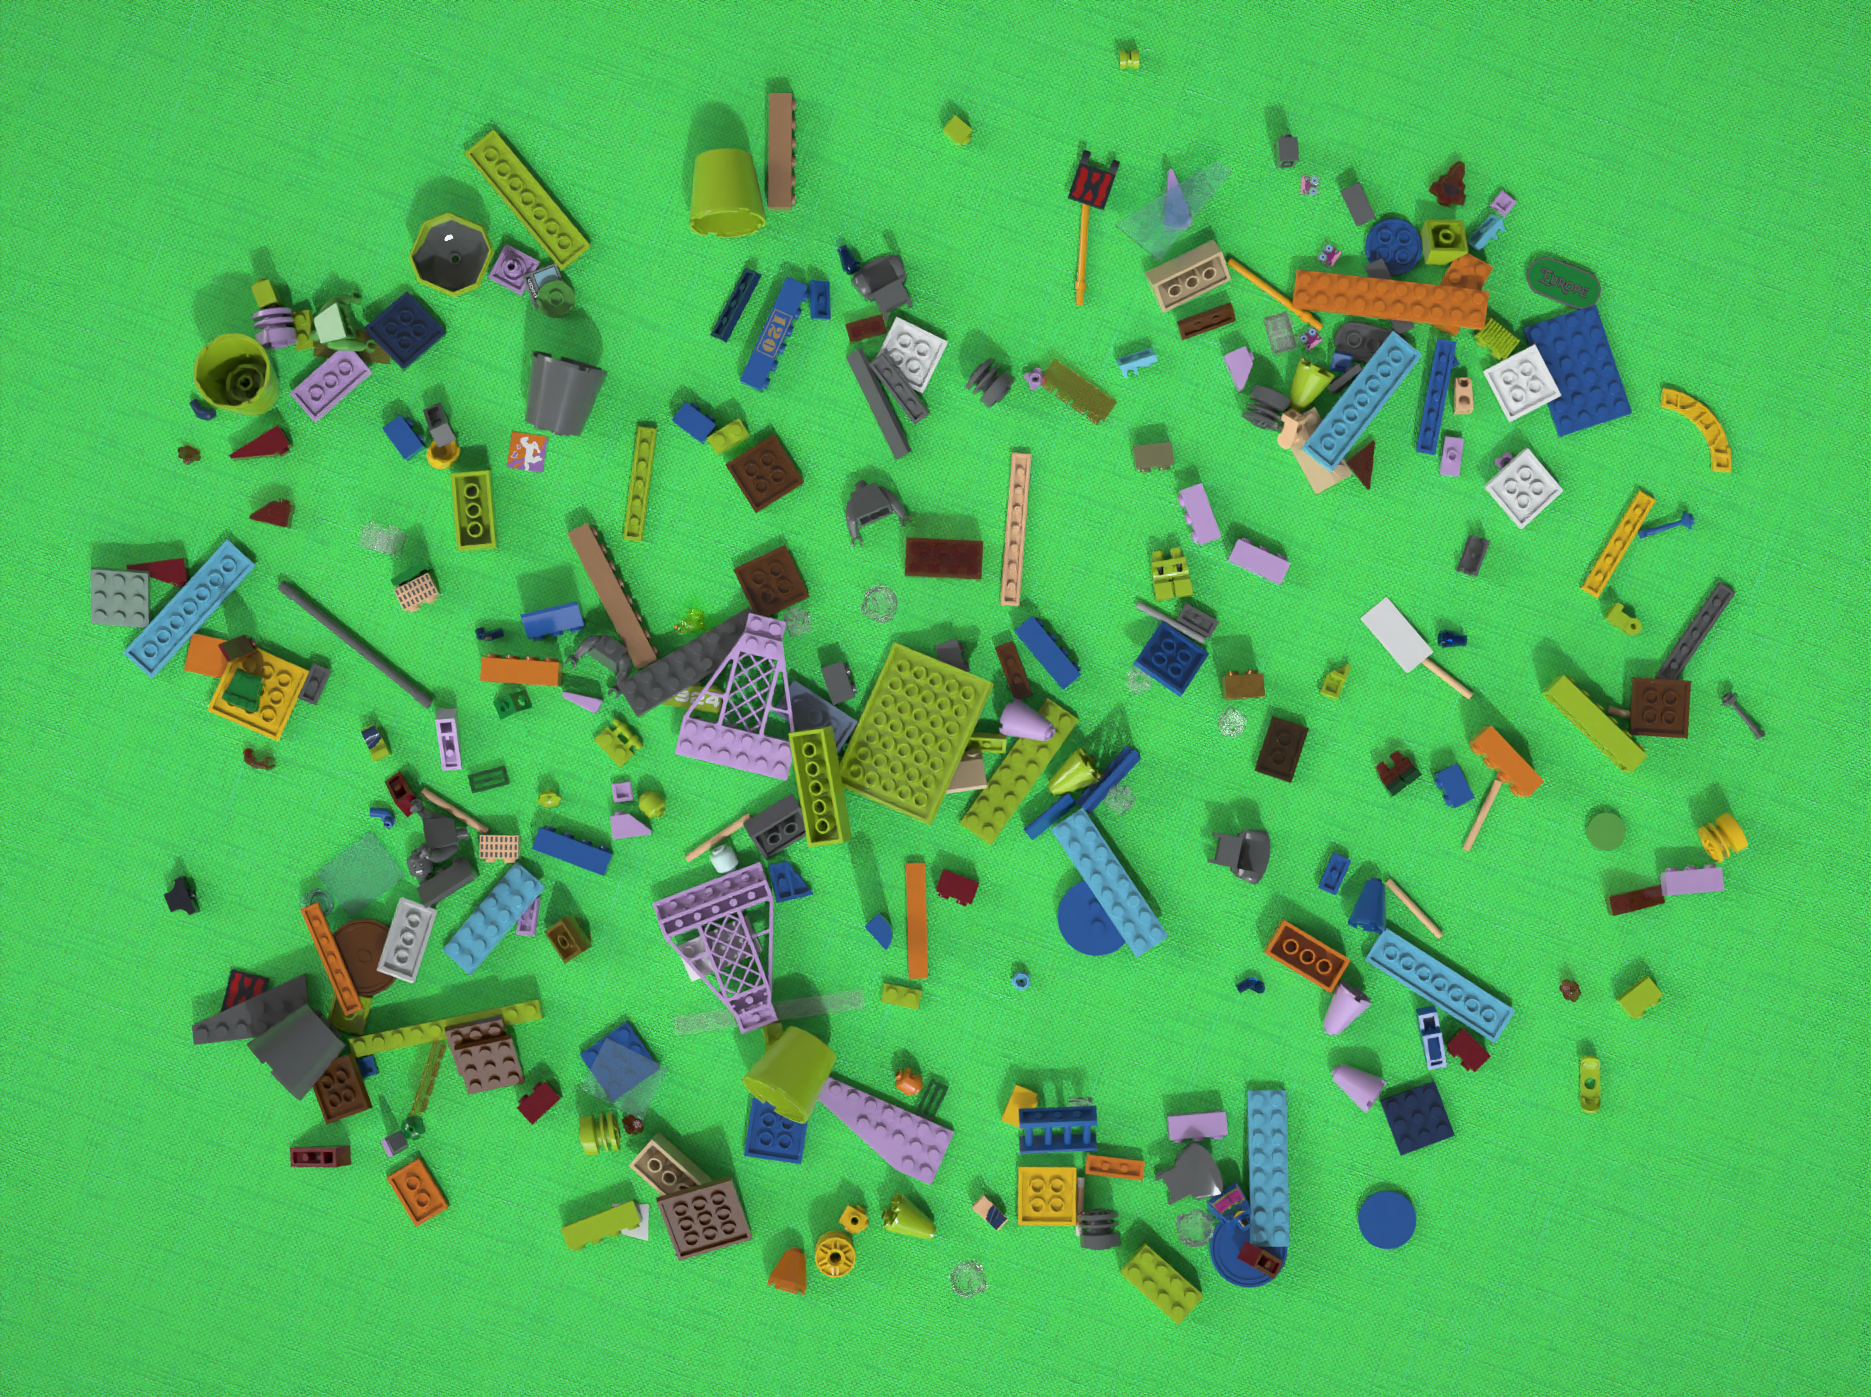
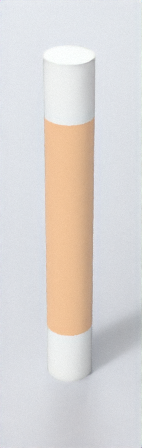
M1077 1177L1076 1236H1080L1079 1234L1083 1233V1228L1079 1227V1223L1084 1222V1220L1078 1219V1214L1084 1212L1085 1177Z

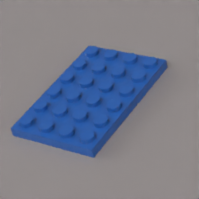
M1596 305L1522 329L1528 348L1534 344L1536 345L1562 395L1547 403L1558 437L1632 413Z

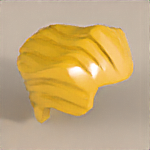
M434 440L427 450V461L434 468L447 469L458 460L460 447L455 441L438 447Z

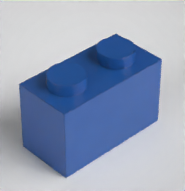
M685 402L672 421L704 445L707 437L712 435L717 428L716 420L709 414L705 416L699 412L700 408L693 402L690 405Z
M400 415L382 429L402 457L409 461L426 448L423 444L426 441L419 432L416 434L413 431L414 425L411 420Z
M1457 763L1434 774V783L1438 789H1442L1444 793L1442 798L1447 807L1456 808L1475 798Z

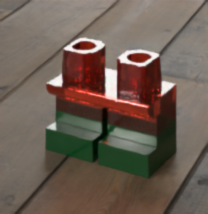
M1398 750L1389 756L1395 764L1391 768H1388L1384 761L1374 767L1379 775L1377 777L1390 797L1396 795L1406 785H1409L1422 775L1411 763L1410 759L1404 757Z

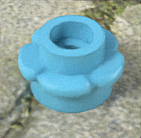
M1021 971L1015 973V977L1012 978L1013 986H1016L1017 990L1027 989L1031 984L1029 974Z

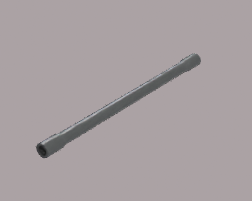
M283 581L280 584L278 590L297 603L408 692L423 707L428 709L434 701L431 697L415 687L314 606L289 583Z

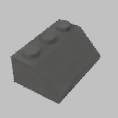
M792 793L743 823L750 838L765 860L806 836L802 808Z
M459 856L452 861L453 865L446 869L444 866L435 872L436 876L432 879L427 877L419 882L421 886L416 889L425 908L433 907L480 876L468 857L462 858V856Z

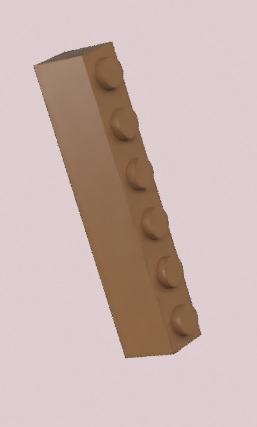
M769 93V211H792V205H796V194H792V186H796V175H792V167H796V156H792V148H796V137H792L793 130H796V118H793V111H796V99H793L792 93Z

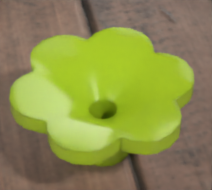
M547 789L539 795L537 802L545 808L556 807L561 801V796L553 792L552 789Z

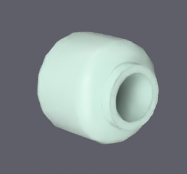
M725 845L715 848L710 857L718 873L725 872L729 874L736 870L735 866L739 862L733 848Z

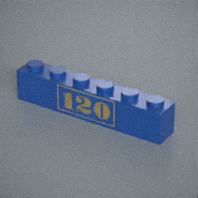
M790 277L786 278L740 379L741 384L761 393L763 389L768 388L771 381L769 375L771 371L775 372L779 363L776 360L779 354L782 355L787 346L784 342L787 336L791 337L794 331L793 322L795 319H799L802 313L800 307L809 298L808 285Z

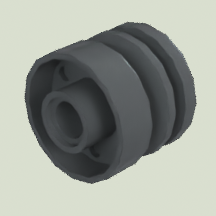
M992 357L977 367L965 386L968 390L974 385L977 386L972 392L973 395L978 394L982 390L984 394L980 401L989 409L1007 395L1011 390L1010 386L1016 380L1007 370L998 375L997 372L1001 366L999 363L993 369L990 368L995 362Z
M1254 385L1249 398L1256 404H1246L1245 408L1249 411H1243L1241 416L1256 427L1278 432L1280 425L1276 422L1282 423L1281 416L1276 413H1285L1291 400L1277 390Z
M1099 1208L1079 1213L1078 1219L1087 1220L1080 1222L1079 1227L1088 1229V1231L1079 1234L1080 1247L1092 1250H1105L1120 1246V1231L1111 1230V1227L1119 1225V1221L1110 1220L1119 1217V1211Z

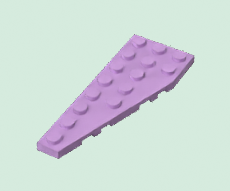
M829 1077L818 1100L894 1169L931 1185L954 1131Z

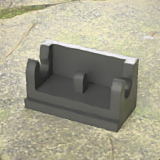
M1360 182L1340 191L1356 226L1364 225L1376 219Z
M1469 535L1456 572L1472 578L1477 577L1490 540L1480 539L1476 535Z

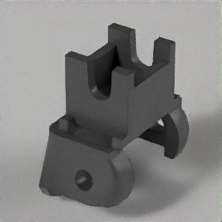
M889 255L868 263L855 273L851 280V285L863 297L865 302L868 300L871 303L875 301L885 321L889 320L888 313L904 304H907L909 309L913 307V303L903 286L905 285L904 281L907 280V274L900 255Z
M1242 829L1241 833H1237V837L1213 832L1212 836L1219 837L1215 859H1207V862L1228 866L1230 871L1233 872L1232 876L1254 885L1262 879L1269 862L1270 838L1266 830Z
M1194 1141L1176 1153L1175 1164L1155 1173L1156 1181L1163 1178L1172 1195L1167 1198L1169 1205L1189 1195L1200 1200L1220 1195L1223 1191V1181L1216 1162L1203 1146L1195 1144Z

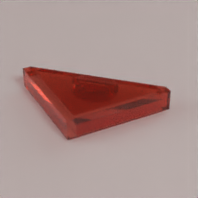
M1372 441L1346 462L1347 466L1366 490L1370 489L1375 441Z

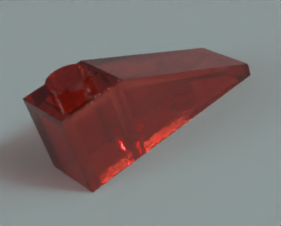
M1661 884L1604 896L1608 915L1611 916L1665 903Z

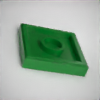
M423 560L392 578L391 582L399 588L432 571L433 568L429 562Z

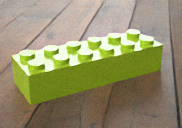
M1557 676L1541 694L1623 773H1632L1648 756L1644 753L1646 751L1645 748L1639 743L1635 744L1630 739L1632 736L1626 730L1618 728L1616 726L1618 724L1617 721L1611 716L1607 717L1603 713L1604 709L1598 703L1591 702L1588 699L1590 697L1589 694L1583 689L1579 690L1575 686L1576 682L1570 676Z
M833 726L803 729L788 733L808 847L844 843L851 840L852 834Z

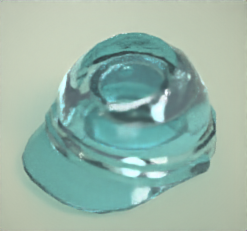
M318 887L303 894L299 902L300 909L319 902L325 917L333 911L335 906L331 893Z

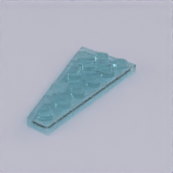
M1217 159L1195 175L1160 195L1146 206L1130 214L1127 218L1119 221L1115 226L1160 262L1230 176L1232 171Z

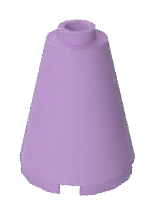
M1013 698L1014 702L1006 705L1000 719L1003 729L999 728V731L1002 734L1041 741L1052 739L1055 734L1054 724L1020 699Z
M1340 980L1337 984L1322 1023L1324 1031L1332 1036L1334 1034L1339 1035L1372 1004L1370 1002L1371 999L1358 988L1349 987L1350 983Z
M1345 1064L1337 1065L1331 1073L1334 1076L1332 1080L1365 1113L1370 1110L1380 1095L1382 1087L1387 1083L1383 1078Z

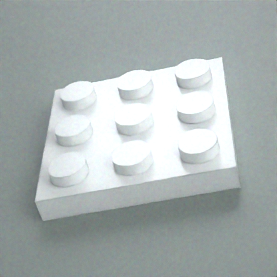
M896 317L877 356L885 352L912 389L923 394L948 341Z
M1535 344L1483 371L1509 422L1562 396Z
M1528 448L1522 450L1483 486L1519 529H1523L1563 492V489Z

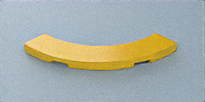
M1662 388L1660 408L1670 409L1682 414L1692 421L1703 434L1711 455V471L1731 473V450L1726 433L1715 415L1701 402L1687 394L1673 389Z

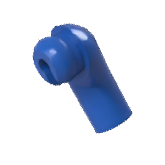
M370 808V817H380L384 827H393L395 817L389 809Z

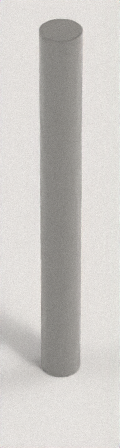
M1141 601L1136 605L1137 609L1161 622L1164 621L1169 626L1198 642L1204 643L1206 637Z

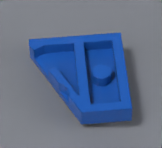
M788 861L768 865L776 903L813 895L811 889L802 881V878L793 870Z

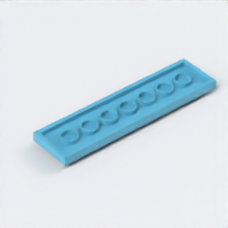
M1392 331L1301 449L1331 473L1418 362L1422 354Z
M226 540L123 653L153 679L257 565L232 542Z
M1083 808L1051 829L1136 958L1169 937Z
M1387 928L1385 932L1380 933L1364 959L1493 1043L1497 1041L1515 1012L1508 1005Z
M1248 1090L1249 1205L1251 1208L1250 1223L1252 1224L1250 1227V1243L1257 1247L1290 1246L1286 1090Z

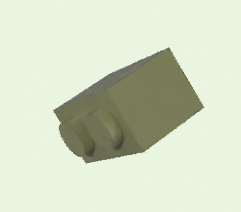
M1172 441L1138 445L1132 448L1135 471L1140 470V473H1149L1151 469L1159 468V471L1170 470V467L1174 465Z

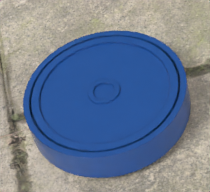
M1085 880L1075 884L1064 894L1058 907L1057 920L1063 938L1071 947L1086 955L1102 956L1118 950L1126 943Z
M1219 1221L1214 1227L1209 1240V1255L1217 1273L1229 1283L1246 1288L1259 1287L1273 1280L1268 1275L1237 1259L1245 1241L1250 1243V1228L1244 1232L1238 1225L1228 1229ZM1259 1247L1283 1261L1277 1273L1278 1275L1287 1258V1247Z

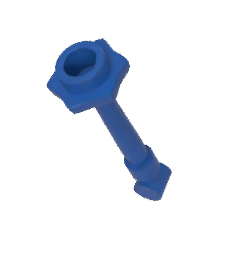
M1684 511L1681 520L1638 531L1640 539L1648 535L1651 536L1679 525H1683L1690 530L1695 522L1692 514Z

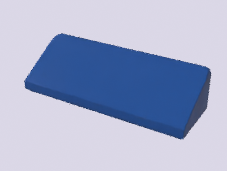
M1066 793L1025 827L1024 831L1032 840L1036 839L1073 808L1076 802L1069 793Z

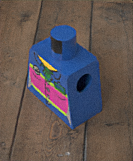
M1237 1182L1223 1190L1220 1195H1216L1207 1201L1208 1210L1228 1229L1238 1225L1244 1232L1251 1227L1252 1224L1247 1219L1250 1217L1251 1208Z

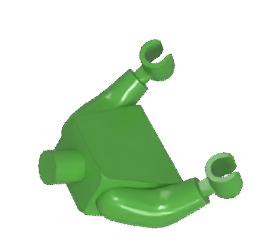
M358 290L352 291L350 296L345 294L333 297L323 305L318 312V316L314 318L316 329L310 331V337L314 342L320 340L321 344L339 351H363L365 349L368 353H373L376 350L375 348L370 349L368 347V344H375L374 340H368L367 343L356 340L357 336L347 304L351 302L356 305L361 303L362 297H354L359 295Z

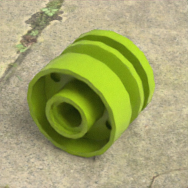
M613 1110L607 1112V1120L605 1114L601 1112L599 1114V1122H596L593 1114L580 1116L579 1137L586 1156L600 1154V1145L604 1146L607 1153L610 1152V1143L614 1151L620 1150V1128Z

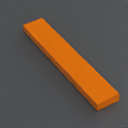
M906 863L909 979L928 978L925 863Z
M316 902L300 909L344 1015L347 1016L363 1009L364 1006L320 903Z

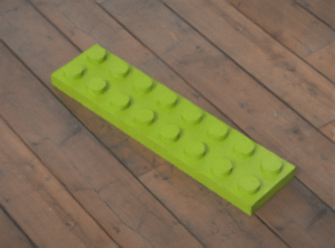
M494 129L464 153L561 271H564L591 248V245Z
M1049 698L1046 699L1038 713L1054 724L1055 734L1052 739L1041 741L1020 737L987 783V788L983 789L960 822L962 826L990 845H992L1079 721V719Z

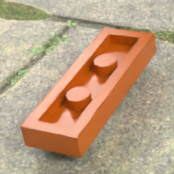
M1087 1154L1085 1174L1143 1181L1145 1161Z

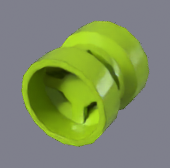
M1119 50L1120 70L1127 67L1139 69V50H1132L1131 52Z

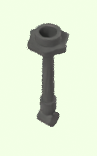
M1728 692L1721 698L1723 700L1721 705L1732 706L1749 726V729L1754 732L1756 739L1764 737L1765 732L1759 730V727L1735 703L1737 693L1732 694Z

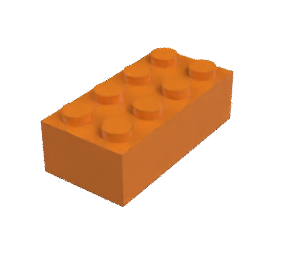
M1468 253L1451 261L1439 285L1481 290L1493 266ZM1430 324L1452 337L1457 335L1460 327Z
M487 654V658L482 657L480 681L562 687L563 664L556 658H545V661H539L540 658L526 656L525 660H520L518 656L506 655V659H501L500 655Z
M1491 725L1484 726L1468 741L1471 745L1469 747L1471 751L1477 756L1481 755L1484 758L1483 763L1490 770L1493 768L1498 773L1496 775L1502 783L1506 782L1511 787L1509 790L1516 797H1529L1545 782Z
M1283 919L1263 950L1264 954L1329 993L1333 991L1351 961Z

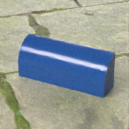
M879 912L865 925V928L887 950L892 941L893 928L889 920Z

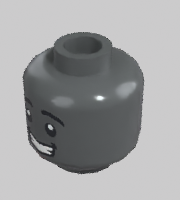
M414 850L411 852V856L406 859L410 875L415 876L416 879L430 876L434 870L433 862L426 858L421 859L420 854L422 852Z

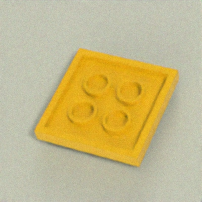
M1018 1166V1225L1076 1226V1167Z

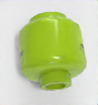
M648 790L638 799L639 809L648 818H660L665 814L667 801L658 791Z

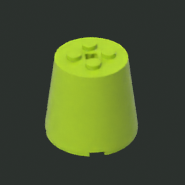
M731 148L714 149L699 154L695 159L689 217V228L691 231L702 236H707L710 233L716 234L717 238H733L756 233L759 231L760 226L765 227L766 216L752 155L744 150Z
M230 333L214 338V341L202 348L196 358L193 374L197 390L208 403L217 408L243 416L263 414L274 405L280 391L279 379L267 352L256 340L247 335Z
M790 1026L744 1075L742 1082L747 1090L763 1104L767 1101L776 1107L774 1109L776 1113L794 1122L805 1124L812 1114L837 1061V1057L816 1035Z

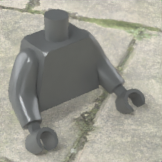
M864 480L858 481L855 484L857 490L850 494L851 499L848 500L846 506V523L849 534L853 537L851 545L854 548L855 544L853 541L856 539L860 540L861 546L863 544V539L858 536V524L862 528L894 513L900 517L899 523L905 527L903 524L904 518H908L909 522H912L911 517L905 515L906 511L899 499L891 491L882 486L878 487L875 483L867 485Z
M605 633L602 636L592 635L587 637L574 651L575 654L569 655L565 664L569 660L573 661L574 665L571 669H574L579 662V657L582 658L588 652L589 656L617 675V684L608 690V695L616 691V699L622 695L618 684L628 679L632 671L627 649Z
M419 798L411 801V804L414 806L410 808V811L412 813L417 812L423 822L426 844H422L417 849V851L422 852L420 858H426L433 862H442L453 856L459 850L458 840L469 838L467 827L456 829L454 819L430 811L423 806V802Z

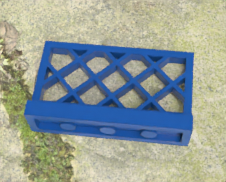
M1126 746L1102 772L1103 779L1090 785L1075 802L1090 814L1141 759L1138 756L1139 753L1135 749L1132 750L1129 746Z

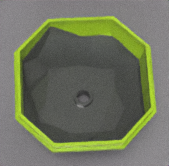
M446 212L423 222L408 258L419 283L455 298L480 287L494 255V249L484 226L451 212ZM459 257V261L454 263L453 258Z

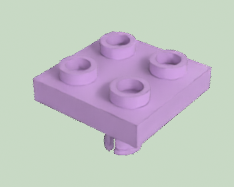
M506 244L488 278L523 296L527 287L522 276L536 271L540 262Z

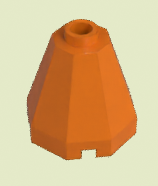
M792 1247L791 1250H786L769 1276L767 1286L771 1287L773 1283L776 1289L793 1294L801 1291V1295H805L807 1288L806 1255L802 1253V1249Z

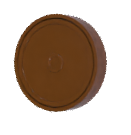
M363 918L350 921L338 928L333 934L359 996H371L383 992L398 979L377 971L390 926L375 919Z

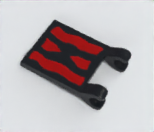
M1084 150L1068 199L1104 211L1120 162L1113 160L1109 172L1087 165L1091 152Z
M231 970L220 1012L266 992L269 978Z

